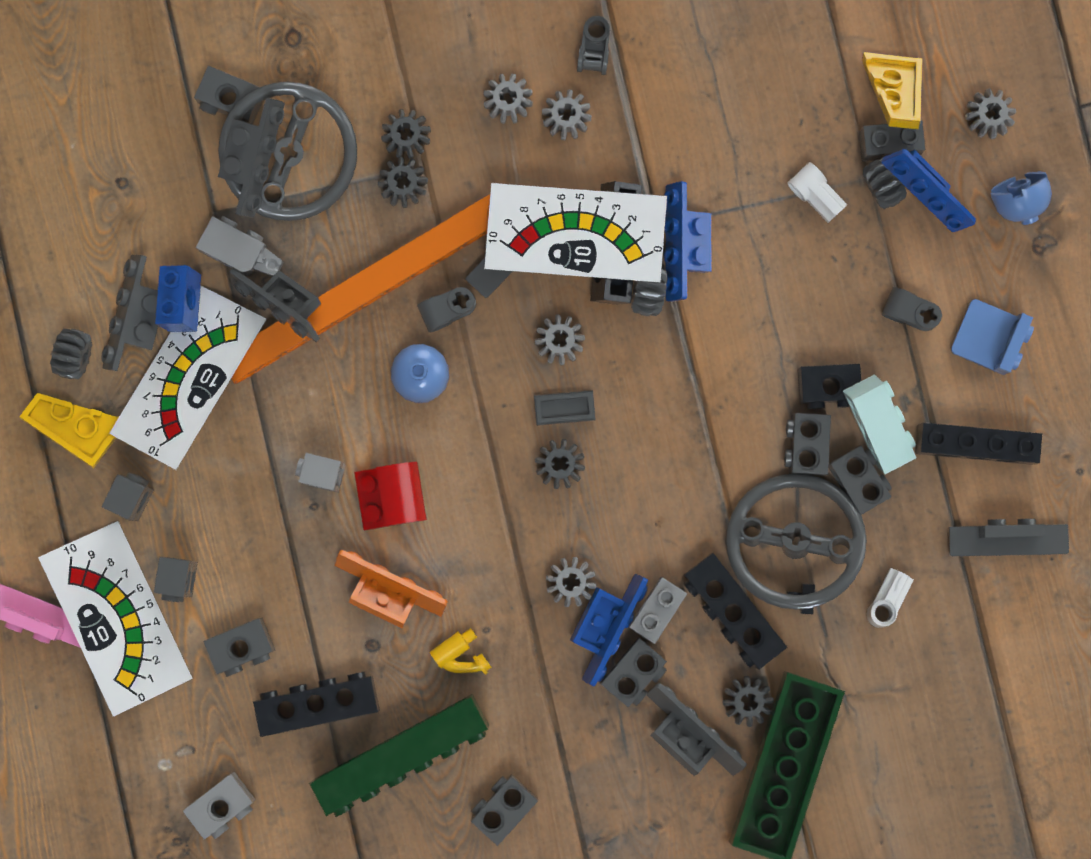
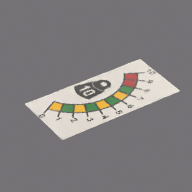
M491 183L484 269L660 282L667 196Z
M201 286L197 332H170L109 434L176 470L265 323L266 318Z
M118 521L38 557L113 717L193 679Z

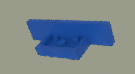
M902 149L883 157L882 164L951 232L975 225L976 218L949 192L951 185L916 150L909 152L906 149Z
M683 181L666 185V192L664 196H667L664 230L666 233V250L664 260L667 273L666 301L668 302L687 299V272H712L711 213L687 211V182Z
M635 574L622 600L596 587L570 638V641L594 653L582 677V680L589 685L595 687L597 682L604 678L607 671L606 664L610 656L617 652L621 642L619 638L624 628H628L634 617L633 610L637 602H640L646 595L648 579Z

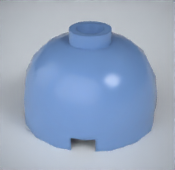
M1046 172L1025 173L1026 179L1016 181V178L1012 177L994 186L990 194L998 213L1009 221H1021L1022 225L1038 221V215L1045 212L1052 197L1051 185Z
M425 344L410 345L402 349L394 358L390 369L391 382L396 392L405 400L414 403H428L443 393L449 381V366L444 356L436 348Z

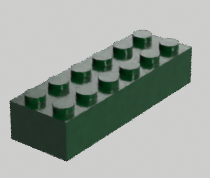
M786 671L783 672L772 706V713L769 716L730 836L729 843L731 846L770 859L792 858L845 691Z
M471 694L322 774L309 784L325 815L328 816L334 813L335 817H338L351 810L355 800L360 798L362 803L377 796L381 792L379 789L381 786L387 784L389 788H392L403 782L407 778V772L414 769L416 774L431 767L433 758L441 755L443 759H446L457 753L460 749L459 744L468 741L469 745L483 739L486 737L485 730L489 728V724L476 699Z

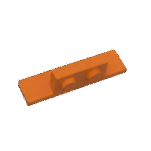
M340 550L337 555L335 566L360 578L349 599L350 604L400 628H403L414 604L442 617L448 601L438 592L433 590L427 591L417 586L409 578H400L390 573L382 565H373L363 560L355 552Z

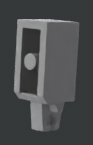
M212 216L195 247L198 251L230 268L236 269L245 276L254 274L255 271L274 276L280 271L284 262L268 250V247L262 242L264 237L249 229L246 234L236 229L238 224L227 217L222 216L219 220Z

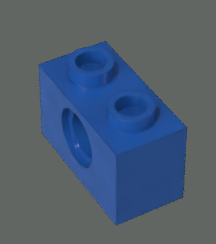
M188 265L160 266L156 325L168 332H197L202 274Z

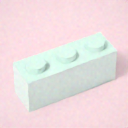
M874 374L843 390L866 445L876 460L877 464L875 465L884 474L916 459L913 451L916 443L908 430L905 431L902 423L905 422L904 415L898 406L894 407L891 400L894 397V392L887 381L882 382Z

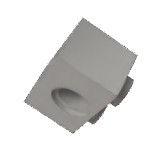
M306 453L304 459L299 458L295 475L300 477L298 482L339 493L346 464L341 461Z
M660 577L632 620L629 628L655 644L687 593L663 577Z
M233 772L184 809L183 812L204 840L210 835L216 839L229 829L226 824L229 820L236 817L239 821L253 810L250 804L256 799L238 775ZM216 800H223L228 804L229 811L227 815L221 816L215 812L214 804Z

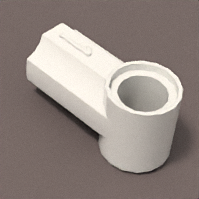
M809 162L787 184L798 198L804 202L807 201L829 223L847 204L826 183L827 179L823 173Z
M889 569L873 603L869 606L866 613L871 625L883 628L894 623L898 615L897 612L914 579L898 570ZM878 606L887 608L889 617L886 622H881L876 618L875 610Z

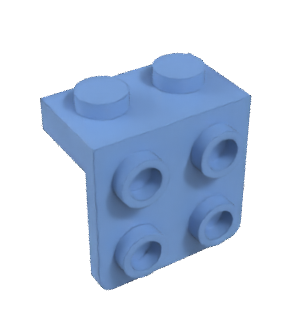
M972 300L951 346V352L1001 375L1008 374L1012 369L1016 370L1021 362L1023 354L1019 353L1023 342L1028 343L1033 333L1034 327L1030 326L1033 317L1024 313L1015 316L980 300Z

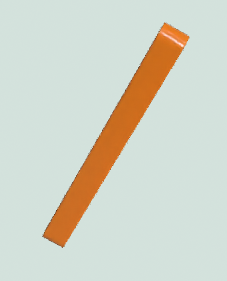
M490 194L319 296L318 299L321 304L306 320L310 322L316 333L320 335L486 235L488 230ZM277 321L257 334L231 380L234 384L244 381L312 339L307 336L301 338L292 330L291 324L288 322L282 324Z

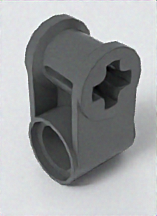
M592 16L585 22L582 45L579 50L577 72L591 70L599 71L602 75H606L610 25L604 17ZM593 25H600L605 30V34L600 38H594L589 34L588 30Z
M458 287L444 294L431 297L419 303L417 307L428 332L431 333L473 313L476 308V299L470 290ZM459 295L470 299L466 301L467 307L464 309L459 305L455 306Z
M898 287L892 288L882 315L890 320L909 325L921 331L934 329L942 318V312L938 305ZM929 310L931 311L930 316L934 318V321L930 320L925 324L923 322L924 317L920 313Z

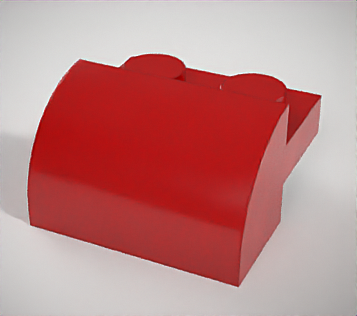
M417 462L391 464L354 472L364 531L427 520Z

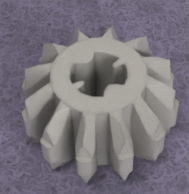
M512 73L509 81H505V76L500 74V84L490 80L489 86L492 90H484V97L490 99L484 102L485 109L493 108L490 113L492 119L501 114L500 122L505 124L507 116H511V120L515 124L518 122L516 114L518 113L525 118L528 113L523 107L529 108L533 105V101L527 99V97L532 95V89H523L526 85L525 79H521L516 84V74ZM509 93L510 97H516L513 98L512 104H507L506 100H503L504 94Z
M989 88L985 90L984 96L977 92L973 96L975 102H968L966 107L972 112L967 113L965 119L974 120L969 129L972 131L978 127L980 129L978 137L982 138L988 131L989 138L993 140L997 137V132L1004 136L1008 132L1007 127L1014 125L1015 121L1009 116L1014 115L1016 109L1007 107L1012 102V98L1009 97L1005 101L1001 99L1003 91L999 90L993 96V92ZM992 109L996 115L989 119L985 114Z
M572 90L567 91V98H563L562 93L556 91L557 102L552 98H547L546 103L550 108L542 109V115L549 117L543 121L544 127L554 125L550 130L551 136L556 135L558 131H562L561 140H566L567 132L571 133L573 139H577L578 133L576 128L581 132H586L587 126L583 122L591 121L592 116L585 113L590 109V104L584 103L580 105L584 97L582 94L572 99ZM565 109L571 110V115H575L570 116L569 121L563 120V115L559 116V114H564Z
M555 315V325L546 318L544 324L548 330L540 327L536 330L539 335L545 338L535 339V345H546L538 353L540 356H544L550 352L551 354L548 357V363L550 364L553 363L556 355L559 356V364L564 365V355L566 354L573 362L576 360V357L571 350L573 349L580 353L583 351V347L574 342L584 341L585 335H574L581 329V325L576 324L570 328L569 326L572 322V317L570 316L566 318L565 324H561L560 315ZM560 333V336H562V333L567 336L565 339L566 345L560 347V344L555 346L553 344L555 341L554 334Z
M573 557L572 567H568L566 559L562 558L560 560L564 568L562 571L556 565L551 566V569L558 576H546L547 581L556 582V586L547 588V591L551 593L557 589L560 593L553 599L556 603L560 601L563 595L566 596L565 607L570 606L571 597H574L577 606H581L582 602L578 595L582 594L586 599L590 600L592 596L584 591L585 587L596 588V584L586 583V579L593 578L595 572H589L584 575L583 571L589 565L587 562H584L577 569V557ZM570 573L577 575L575 579L580 580L579 586H574L572 591L566 590L567 585L563 586L562 584L563 578H568Z

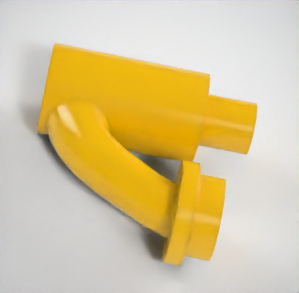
M471 628L463 634L459 631L429 652L441 669L443 668L452 673L482 671L486 675L488 670L492 668L482 653L472 657L474 662H458L455 660L470 649L468 644L477 638Z

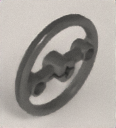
M271 83L247 94L228 114L219 138L218 154L220 166L233 119L241 120L253 106L265 100L266 97L293 95L295 100L291 108L292 117L284 137L277 140L276 148L273 152L275 162L268 181L263 184L260 195L261 205L256 213L275 220H302L318 215L331 207L348 188L357 163L356 136L344 110L326 93L302 83ZM300 102H308L312 107V112L307 118H300L296 114V106ZM323 107L335 120L343 138L344 160L341 172L330 190L321 198L299 207H283L284 187L291 168L299 164L303 158L304 151L301 142L309 121L315 117L317 108ZM297 128L296 135L292 141L293 134L295 132V129ZM292 141V149L296 154L295 156H289L284 162V154L280 149L281 147L287 148ZM284 162V167L282 169L281 174L279 175V171ZM225 179L232 193L239 199L243 185ZM270 185L278 186L281 191L279 198L275 201H269L264 196L265 189Z
M808 474L779 475L769 478L749 490L732 512L726 536L727 554L731 567L743 586L762 601L787 609L813 608L823 605L842 594L855 580L862 567L867 542L862 516L849 496L835 484ZM785 488H807L820 492L837 503L849 520L853 537L849 539L847 536L837 535L833 538L812 535L807 526L795 522L788 524L784 529L766 526L755 517L746 518V515L759 500L774 491ZM750 527H755L760 531L755 537H749L744 532ZM795 537H800L798 545L792 544ZM744 543L747 546L755 547L762 543L781 547L783 553L792 559L803 558L808 553L827 556L834 563L846 564L847 567L836 581L820 591L805 595L783 594L771 590L754 578L743 561L740 544ZM844 545L849 551L844 555H838L833 551V547Z

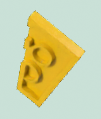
M864 52L862 62L888 126L919 129L922 59Z
M40 393L34 396L19 416L21 420L93 469L115 441L116 437L109 433L119 416L116 417L92 408L88 409L77 406L71 402Z

